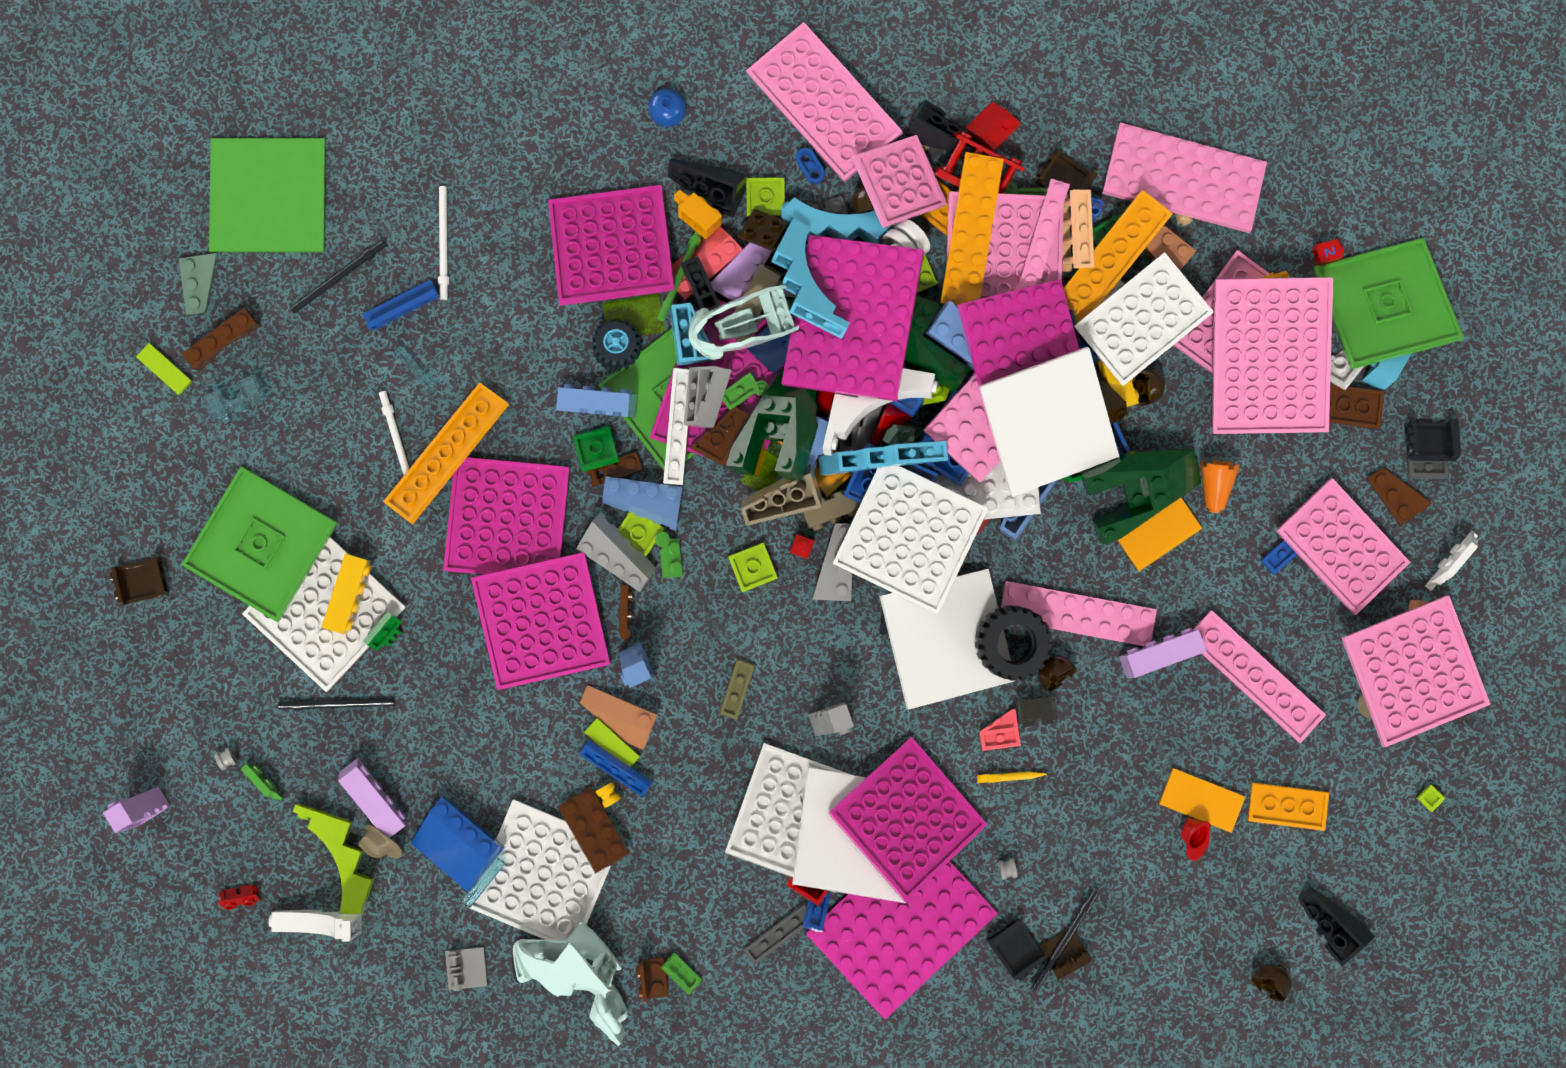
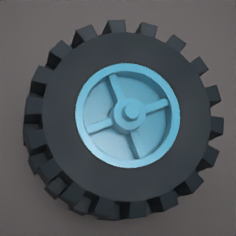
M612 319L607 320L608 324L605 325L603 322L600 324L601 328L597 327L595 335L593 334L592 348L594 357H596L598 363H601L603 368L609 367L610 371L617 368L618 372L623 367L625 370L629 369V364L633 366L635 359L638 360L639 352H641L639 333L632 324L629 326L625 320L623 323L620 322V319H616V322H612Z

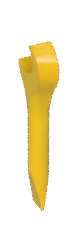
M1030 771L977 775L978 783L1025 780L1047 774Z

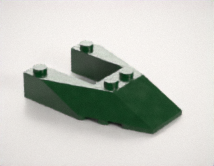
M916 296L905 360L923 372L935 374V380L954 393L971 368L944 351L937 342L924 334L943 305Z
M784 367L762 396L731 447L726 466L737 474L754 476L764 440L781 441L783 443L775 471L785 479L803 481L818 429V423L816 422V411H818L816 393H818V390L783 386L781 383Z
M1193 449L1150 450V452L1132 451L1120 455L1118 458L1080 471L1083 486L1089 495L1123 484L1128 507L1092 519L1096 536L1102 545L1123 538L1201 484Z

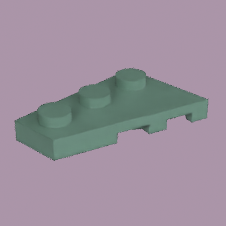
M217 253L179 258L186 315L207 313Z
M893 424L886 431L883 441L888 446L916 443L924 429L915 426Z

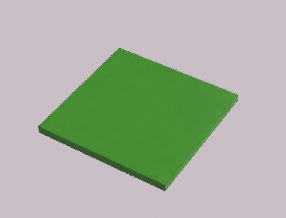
M211 138L209 252H325L326 139Z
M1424 238L1325 263L1313 268L1316 277H1333L1332 321L1351 369L1454 343L1464 338Z
M672 328L639 353L638 360L635 359L633 366L629 364V369L625 370L623 367L621 371L617 372L616 370L598 384L601 390L602 387L613 388V392L620 393V389L632 390V394H637L635 417L623 418L663 470H665L667 444L649 437L676 364ZM686 451L685 462L695 454Z
M241 466L181 565L274 621L280 622L338 525V522Z

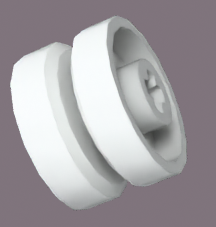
M908 219L895 224L893 229L889 230L881 238V244L923 249L924 255L930 250V243L925 233L918 225Z

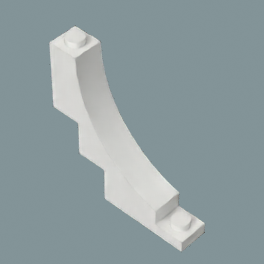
M903 368L898 400L906 398L932 399V394L937 392L938 381H935V374ZM835 394L823 444L824 455L832 456V451L837 449L838 438L846 440L852 429L861 419L876 408L892 401Z
M275 910L269 916V927H272V932L315 933L332 936L335 939H342V941H351L362 933L361 914H342V912H322V910Z

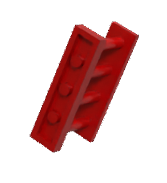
M962 131L961 134L958 132L954 134L960 140L947 165L943 166V168L937 166L934 173L936 176L959 187L961 174L959 177L953 174V168L966 143L976 147L974 154L982 155L985 152L993 157L1004 159L1003 162L1010 165L999 185L998 194L1005 192L1016 169L1024 172L1025 168L1021 165L1022 162L1014 157L1010 160L971 140L972 136Z

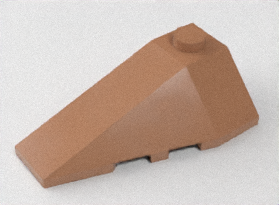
M587 685L580 703L624 742L644 750L658 714Z

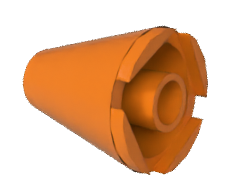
M1201 460L1200 466L1205 507L1209 509V512L1220 513L1221 510H1225L1240 465L1236 464L1233 466V462L1212 460V464H1206V460Z

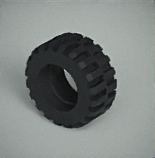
M1008 605L1004 608H996L993 613L989 612L986 615L987 619L980 622L979 626L981 628L979 631H976L975 635L978 637L977 642H975V648L978 649L976 654L978 659L982 661L981 664L989 672L1010 681H1016L1017 679L1026 680L1028 676H1035L1038 669L1042 670L1046 666L1043 663L1045 660L1049 661L1051 656L1048 654L1049 649L1052 650L1053 644L1049 640L1052 638V635L1047 630L1049 626L1046 622L1042 621V617L1039 614L1024 607ZM1010 625L1022 626L1029 635L1028 650L1023 657L1016 661L1004 659L999 654L997 647L999 635Z

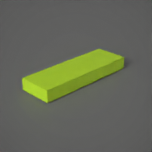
M150 343L136 356L178 395H181L192 383L189 377Z
M598 718L584 732L597 745L629 767L640 757Z

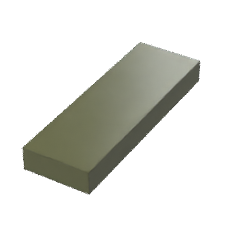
M737 659L719 714L738 719L755 668L754 664Z

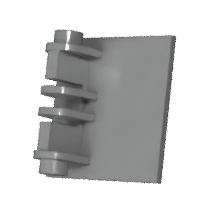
M484 947L445 951L449 990L459 991L464 988L488 986Z

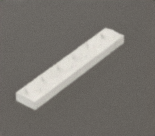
M673 368L664 484L683 485L688 426L684 425L689 369Z

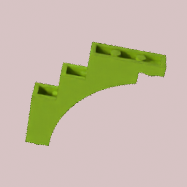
M300 803L295 804L293 812L297 813V817L308 820L311 818L308 829L323 841L336 862L342 886L340 912L342 914H361L362 916L375 878L357 873L364 850L346 844L353 822Z

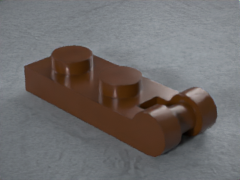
M637 452L618 458L619 462L587 471L592 480L590 482L592 488L605 484L606 476L622 478L642 471ZM603 471L604 477L599 479L597 472Z
M621 585L619 635L622 639H629L632 636V631L628 628L629 620H632V609H629V601H633V590H629L630 586Z

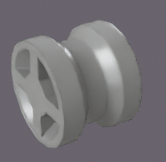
M231 747L225 748L223 752L215 753L216 762L221 770L227 769L229 765L234 766L238 764Z
M1014 858L1009 859L1007 862L998 861L1002 880H1006L1007 877L1017 878Z

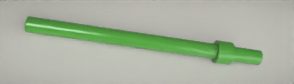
M696 231L690 237L689 247L682 262L692 259L696 248H699L702 240L701 235ZM681 265L673 280L674 290L668 292L657 319L660 321L665 320L684 277Z

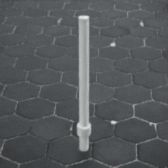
M439 186L440 276L438 277V285H440V300H448L449 277L447 276L446 186Z
M382 391L379 392L383 406L381 409L383 415L386 416L403 475H405L410 468L394 419L393 405H390L387 392Z

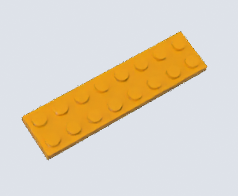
M969 152L965 153L940 304L942 305L946 301L951 300L957 307L959 304L981 298L1004 159Z
M1144 190L1138 194L1095 248L1094 267L1079 268L1063 288L1068 308L1074 312L1076 324L1102 303L1173 214Z
M479 382L383 502L413 525L509 404Z

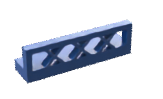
M430 279L363 313L368 329L374 331L439 298L440 295L432 280Z

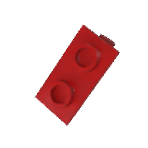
M254 884L240 887V894H238L237 888L222 890L219 893L221 901L217 902L226 910L235 909L237 905L252 906L255 902L261 901L256 895L259 893L258 885L254 886Z

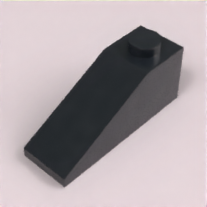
M699 256L680 263L697 310L706 308L711 311L721 306Z

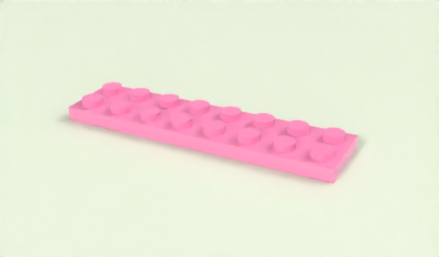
M1005 581L1001 608L1012 605L1032 610L1042 617V621L1046 622L1050 629L1145 646V644L1151 642L1157 609Z
M1212 610L1193 629L1199 630L1207 651L1201 654L1298 743H1301L1326 716L1323 711Z

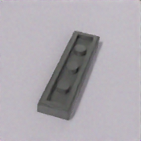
M805 903L743 949L754 966L804 928L802 925L807 907Z

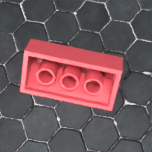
M721 227L707 239H701L699 248H696L692 257L699 256L710 282L743 250ZM685 254L672 265L673 280ZM684 275L677 293L687 303L693 297Z

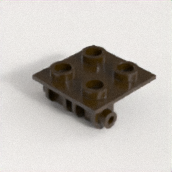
M754 209L737 237L772 251L777 241L784 237L786 233L785 228L789 222Z
M1066 931L1039 945L1047 961ZM1076 932L1052 968L1058 980L1091 962L1090 956Z

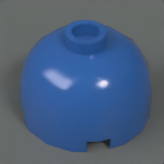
M663 88L652 95L648 111L651 119L657 125L672 127L678 125L683 120L686 114V103L677 91Z

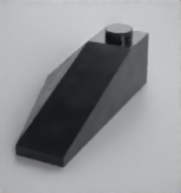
M925 100L906 135L909 137L917 135L920 143L923 145L953 152L960 140L954 134L955 132L961 134L962 130H960V124L956 121L952 123L945 118L947 113ZM971 135V140L983 145L973 135ZM966 143L961 154L965 155L966 152L974 153L976 147Z
M672 158L669 160V178L684 189L692 188L698 194L697 196L706 198L713 203L711 207L716 208L720 213L732 218L735 216L745 193L747 175L722 167Z
M1309 887L1298 898L1308 917L1316 920L1319 926L1316 930L1318 935L1324 934L1329 943L1325 945L1326 949L1341 966L1345 965L1375 937L1360 920L1314 888Z

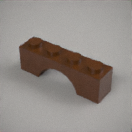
M243 308L182 354L193 369L200 371L214 361L224 348L239 339L245 338L259 328L260 325L251 312Z

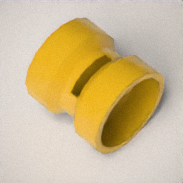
M612 782L595 791L598 797L602 798L604 808L622 799L619 793L615 792V786Z

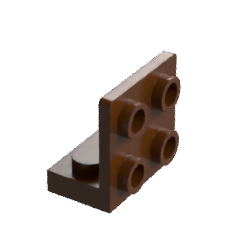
M664 957L642 959L640 964L637 965V980L641 979L638 993L639 999H643V1004H647L649 999L669 996L667 976L661 969V966L665 963Z

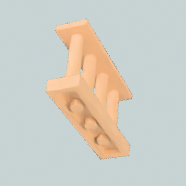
M1070 190V198L1069 195H1066L1063 213L1062 272H1071L1072 264H1074V268L1094 267L1091 190ZM1069 206H1071V218L1069 216ZM1071 225H1072V237H1070V226H1071ZM1071 245H1073V256H1071Z

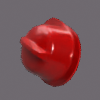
M1191 818L1185 820V825L1181 831V838L1187 845L1186 852L1190 860L1195 861L1201 858L1209 846L1210 823L1208 821L1201 822Z

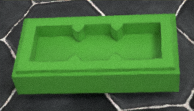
M673 953L661 966V969L687 994H690L702 981L676 953Z

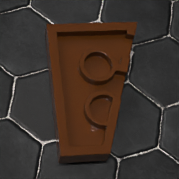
M734 407L714 428L705 433L690 448L724 467L727 463L731 447L751 415Z
M1384 468L1379 469L1366 479L1399 526L1432 504Z

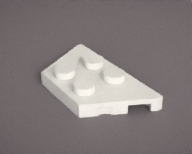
M1471 531L1460 545L1456 544L1450 550L1451 556L1448 559L1445 558L1439 563V570L1425 585L1426 588L1432 591L1437 584L1441 585L1453 577L1478 548V535L1474 531Z

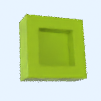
M1430 784L1416 798L1430 812H1433L1445 800Z

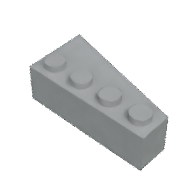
M600 512L591 522L576 549L581 553H585L587 557L640 592L652 577L656 567L640 551H636L631 546V542L627 538L624 539L617 531L618 528L614 524L611 525L605 519L606 516Z
M835 523L812 600L851 602L852 573L833 564L851 524Z
M845 702L808 714L815 736L837 732L843 735L851 732L850 728L854 727Z

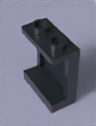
M1412 418L1405 426V435L1408 436L1406 451L1410 456V461H1457L1461 456L1458 419H1450L1448 423L1416 422V418Z
M1018 918L987 939V942L1014 981L1017 979L1020 981L1027 977L1028 971L1033 968L1038 969L1044 964L1046 959Z

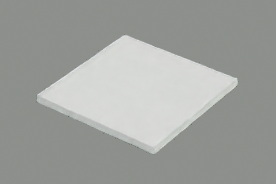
M1089 347L979 386L1008 489L1012 497L1119 457Z
M989 569L957 576L939 614L894 593L879 596L907 709L1013 682L989 672L981 664L982 661L978 659L976 654L978 649L975 648V642H977L978 637L975 635L976 631H979L981 628L979 624L987 619L986 615L989 612L993 613L998 608ZM1003 630L997 642L998 651L1004 659L1011 661Z
M809 767L807 770L792 884L907 903L900 898L828 814L832 808L866 777Z

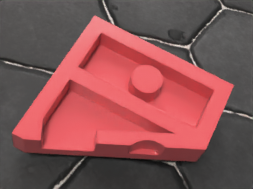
M1011 709L979 731L982 751L1021 746L1016 709Z

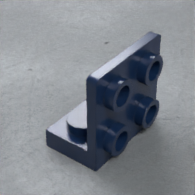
M768 324L758 336L771 335ZM789 333L785 336L749 347L747 350L772 374H775L785 364L791 334Z

